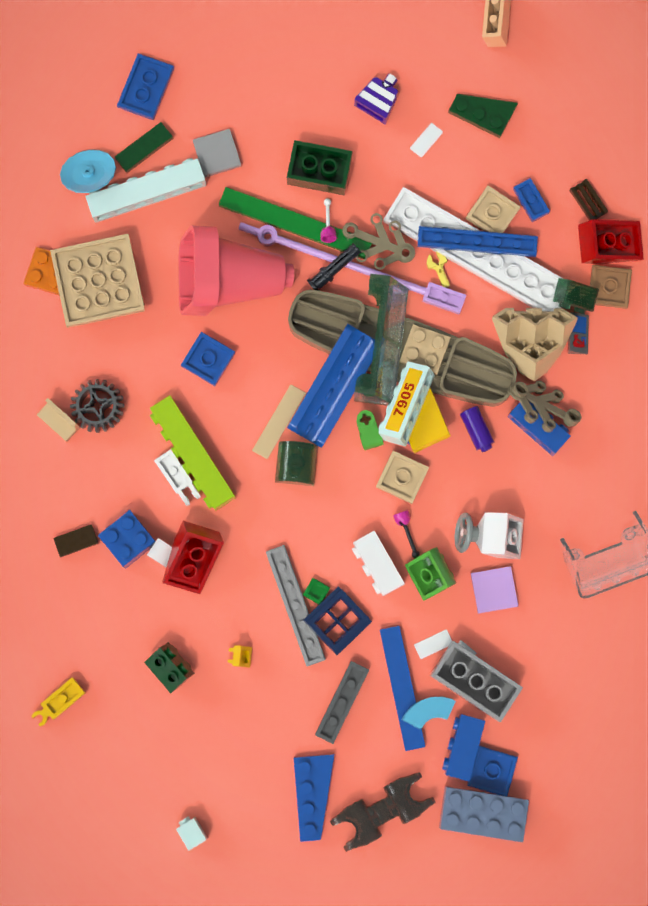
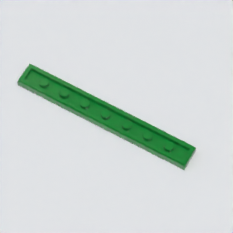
M225 187L219 202V207L341 252H344L352 243L364 251L370 249L372 245L357 237L348 239L344 237L342 229L334 226L331 227L336 231V241L324 243L321 241V230L326 227V223ZM364 253L359 254V255H358V258L364 260V259H365V254H364Z

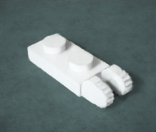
M171 449L154 460L175 493L179 494L186 506L190 505V501L182 492L185 488L189 487L195 498L199 499L201 497Z

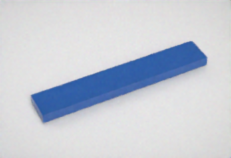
M419 226L417 247L536 257L538 236Z
M400 626L381 629L379 631L405 751L424 748L426 746L422 728L418 729L401 720L406 711L416 703Z

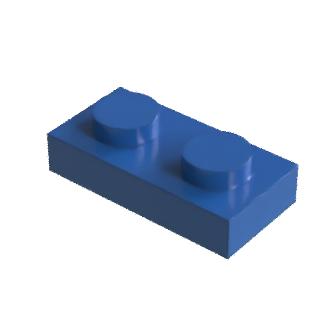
M531 178L513 187L514 193L531 222L550 213Z

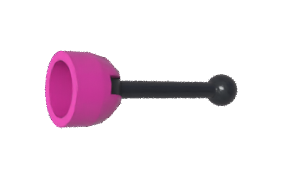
M406 510L393 515L395 522L399 526L404 527L413 551L412 557H419L420 553L415 548L407 526L410 522L409 511Z

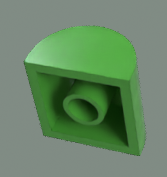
M438 547L405 564L423 601L456 584L454 575L449 570L444 556L440 553Z

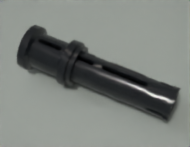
M352 243L326 268L321 267L320 271L313 278H308V283L314 290L320 291L328 282L333 281V276L356 256L361 254V250Z

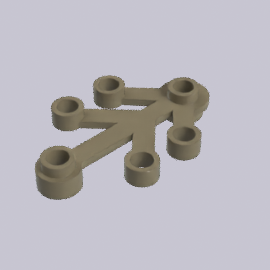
M379 213L373 214L370 218V222L375 226L379 237L359 230L357 225L352 222L343 226L342 233L344 237L348 239L357 237L376 245L365 251L361 250L365 254V259L360 260L356 256L355 258L358 262H365L367 258L389 250L394 254L384 259L377 258L374 261V267L377 270H382L386 265L399 260L402 263H408L415 257V249L411 244L405 243L400 231L401 224L398 221H392L388 226L390 232L395 236L397 245L389 241L382 224L383 218ZM374 216H378L380 218L379 223H375L373 221ZM396 223L398 230H392L391 225ZM348 227L354 228L353 234L347 232ZM403 249H407L409 251V255L407 257L402 255ZM382 260L383 267H377L376 262Z
M518 381L509 387L510 395L515 400L520 401L526 412L524 415L526 422L534 423L538 419L539 413L543 420L542 428L545 432L550 433L556 427V423L550 418L548 412L562 418L568 427L576 426L582 419L580 412L576 409H569L566 412L548 403L551 401L559 403L564 398L560 390H554L552 393L540 396L531 394L532 392L542 394L546 390V384L542 381H537L535 384L530 385ZM529 402H531V403L534 404V406H535V408L537 409L538 413H537L535 410L532 409V407H531V405H530Z

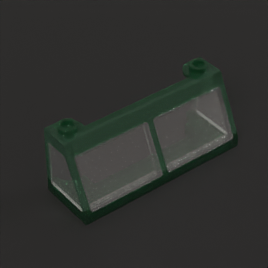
M370 273L368 295L376 299L379 313L371 374H362L357 378L354 402L388 406L389 403L391 404L394 396L393 392L397 384L409 289L391 276Z

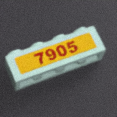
M408 361L406 367L402 369L400 382L394 389L391 403L387 406L384 421L379 425V435L384 441L406 447L435 376L430 367Z

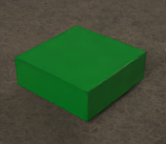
M312 578L303 596L319 605L326 597L330 587Z

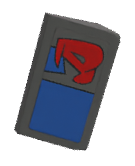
M570 312L578 317L568 339V354L588 355L589 315Z

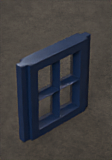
M339 586L304 619V622L336 655L340 654L372 622ZM342 600L348 606V609L337 618L330 609ZM352 611L359 619L348 629L341 620ZM328 613L335 621L323 631L317 625V622ZM338 624L345 633L334 643L327 634Z

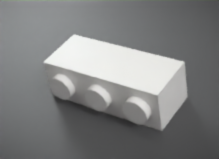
M375 530L353 542L354 548H352V551L357 559H362L364 565L361 567L367 577L371 575L374 581L372 586L377 595L381 593L382 596H385L405 584Z

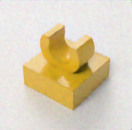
M234 645V648H229V652H233V659H228V663H231L232 666L250 668L252 647Z

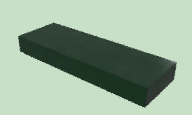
M160 122L117 154L115 159L124 171L128 173L170 142L173 136Z

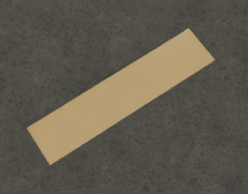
M290 384L252 449L253 452L265 459L269 458L306 392Z

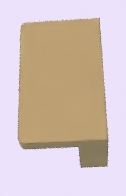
M47 398L45 400L47 404L38 412L37 416L63 440L68 442L80 427Z

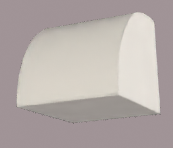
M158 538L147 555L164 567H167L172 547Z

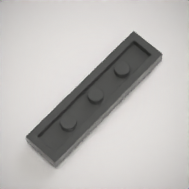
M353 661L350 662L315 736L334 744L369 669Z

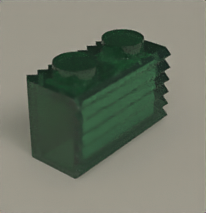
M558 278L553 302L559 303L558 307L570 310V307H573V312L585 314L586 311L593 312L599 289L569 279Z

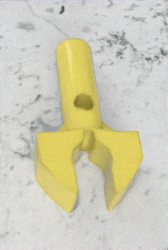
M436 252L439 259L437 265L432 261V257L429 254L426 264L428 270H435L442 286L450 287L443 269L444 264L447 263L446 257Z

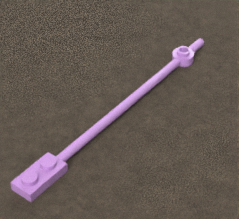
M243 222L239 225V230L258 236L259 242L264 246L278 243L329 262L334 261L338 257L279 236L276 229L271 225H264L261 228ZM270 234L271 238L265 239L264 236ZM352 261L345 266L348 269L424 295L422 302L460 315L466 295L432 282H429L426 288Z

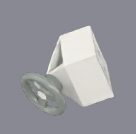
M464 512L456 523L455 547L458 552L464 553L469 548L471 542H476L482 554L496 558L520 559L524 519L508 513L485 512L478 525L473 526L471 515Z

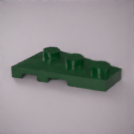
M457 94L448 113L500 139L518 103Z

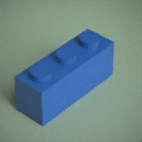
M520 402L508 415V418L552 457L571 437L568 434L569 430L564 425H558L557 423L552 432H545L542 428L543 420L539 413L538 419L534 423L526 422L524 419L526 412ZM529 402L530 405H531V407H532V409L535 410V411L538 413V411H537V409L535 408L534 404L531 403V402ZM548 412L550 418L553 420L554 417Z
M460 714L459 718L455 717L452 728L456 730L454 738L450 737L447 746L450 754L448 758H444L442 765L445 775L470 782L485 725L484 720Z

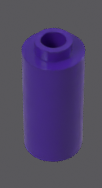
M475 406L460 414L461 419L476 451L481 450L483 453L492 449V444L495 441L479 407Z

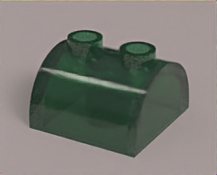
M297 441L279 442L274 483L314 487L318 446Z

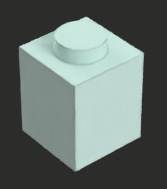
M188 816L178 822L180 826L176 830L188 851L208 839L196 817L190 819Z

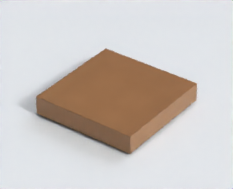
M592 265L588 304L627 309L632 269Z

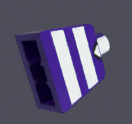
M388 74L384 81L374 77L355 97L354 106L386 125L398 97V90L394 88L398 79L392 74Z

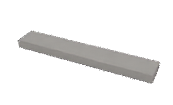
M285 545L266 551L306 667L326 660L317 635L304 622L309 612Z

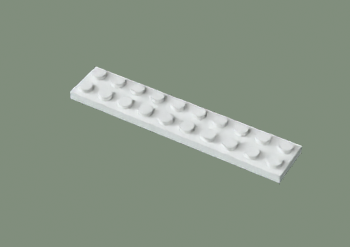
M405 187L402 188L383 219V222L388 225L392 221H398L401 224L400 231L417 242L419 226L480 231ZM393 223L391 227L398 230V225ZM429 248L444 255L450 261L528 306L542 308V311H554V308H561L574 287V284L525 256Z

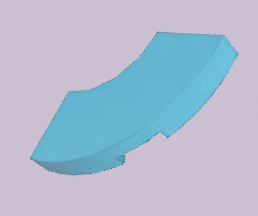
M447 697L423 699L412 705L401 720L418 729H421L432 718L448 720L456 701Z

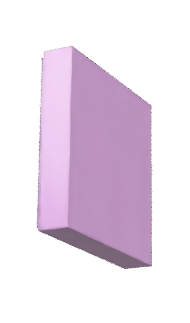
M511 566L470 574L478 614L518 607Z

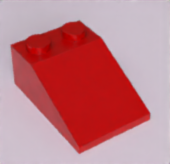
M591 219L578 225L582 264H606L644 260L640 221Z
M182 521L172 546L162 581L163 584L201 594L224 544L220 532Z

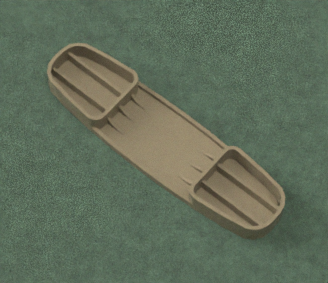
M310 289L296 296L289 311L288 324L294 337L326 354L331 353L347 323L382 343L367 371L393 379L396 382H400L401 371L406 367L405 364L400 363V358L413 324L451 337L438 375L434 376L430 386L433 393L472 404L495 407L507 401L510 396L509 387L516 382L517 371L515 365L510 359L466 337L458 338L418 321L364 305L357 299Z

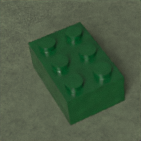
M294 140L286 177L287 185L345 196L352 162V151Z

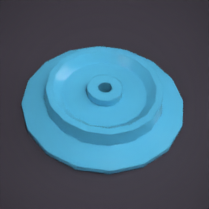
M100 150L79 152L68 158L63 164L60 172L61 182L68 190L76 193L97 191L106 186L114 177L116 171L115 162L108 153Z

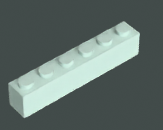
M190 158L176 166L168 165L164 170L158 172L150 171L140 178L132 177L122 184H111L107 189L90 192L85 197L92 218L97 223L207 185L198 158Z

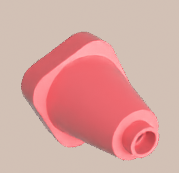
M191 225L180 240L178 272L179 309L181 315L207 316L215 307L278 296L282 294L284 287L291 288L293 285V264L285 263L282 255L219 238L216 227Z

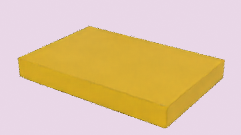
M431 387L408 440L414 453L451 437Z

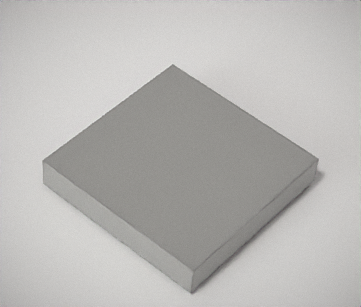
M230 129L193 139L204 178L242 167Z

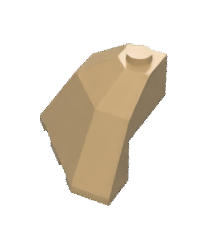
M505 308L492 316V321L505 355L512 361L518 372L533 381L547 373L559 358L578 317L562 308H554V311H542V308H526V311H514V308Z

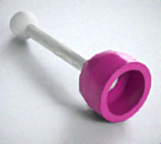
M326 198L324 200V205L326 206V227L321 230V241L332 243L337 238L335 229L330 226L331 200Z

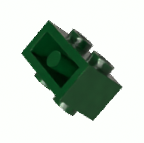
M169 642L161 646L144 662L170 694L180 688L195 674L190 664L183 660L178 654V650Z

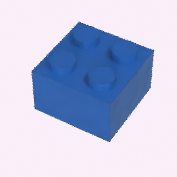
M130 510L98 535L125 569L149 551L156 542Z

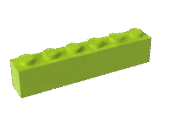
M169 395L150 407L152 414L149 416L155 425L160 424L163 428L160 433L166 442L170 440L174 447L171 450L176 458L181 457L184 461V464L181 466L187 475L192 474L195 478L192 483L197 491L200 492L202 490L206 497L203 500L208 508L213 507L217 511L236 499L172 397Z

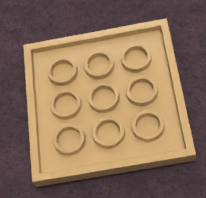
M129 234L50 250L67 328L145 312Z

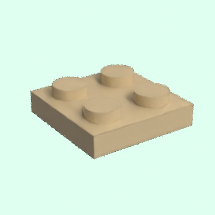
M487 186L466 216V220L485 232L504 233L521 206L490 186Z
M413 324L400 358V363L407 365L409 361L431 368L434 375H438L451 337Z
M392 451L376 488L413 504L429 467Z

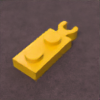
M72 677L41 703V706L44 708L42 711L34 712L31 717L35 718L37 715H41L43 720L38 725L44 726L49 716L55 720L86 692Z

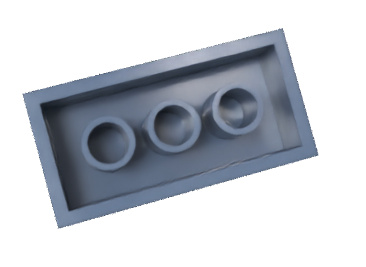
M445 786L439 828L441 830L523 842L529 800Z

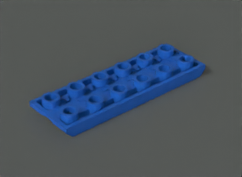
M347 323L287 428L322 448L381 348L382 343Z

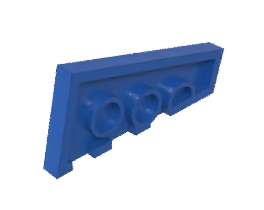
M335 754L294 758L300 842L321 840Z

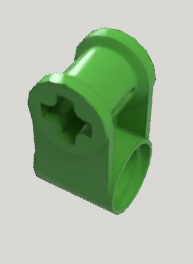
M368 410L361 411L357 415L356 424L364 451L384 445L373 413ZM363 416H366V418L371 419L369 420L368 425H365L364 422H360Z

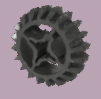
M95 379V385L88 380V387L81 384L80 386L83 390L81 392L77 389L75 390L78 397H71V400L76 402L70 405L71 409H76L71 415L73 417L78 416L75 422L77 424L82 422L80 427L82 429L87 427L88 432H92L94 427L96 433H100V427H102L104 432H107V425L114 428L115 426L112 422L114 420L118 423L120 422V419L116 416H123L124 413L118 409L124 408L125 405L118 402L124 398L122 395L117 396L120 390H113L115 386L113 383L107 387L106 380H103L101 385L99 379ZM96 391L106 392L112 398L101 399L98 397ZM90 394V402L82 408L84 399ZM95 399L100 403V405H102L99 409L100 413L95 409V407L93 408V406H95L94 404L96 403ZM113 404L110 415L105 418V410ZM94 413L99 421L88 420L83 414Z

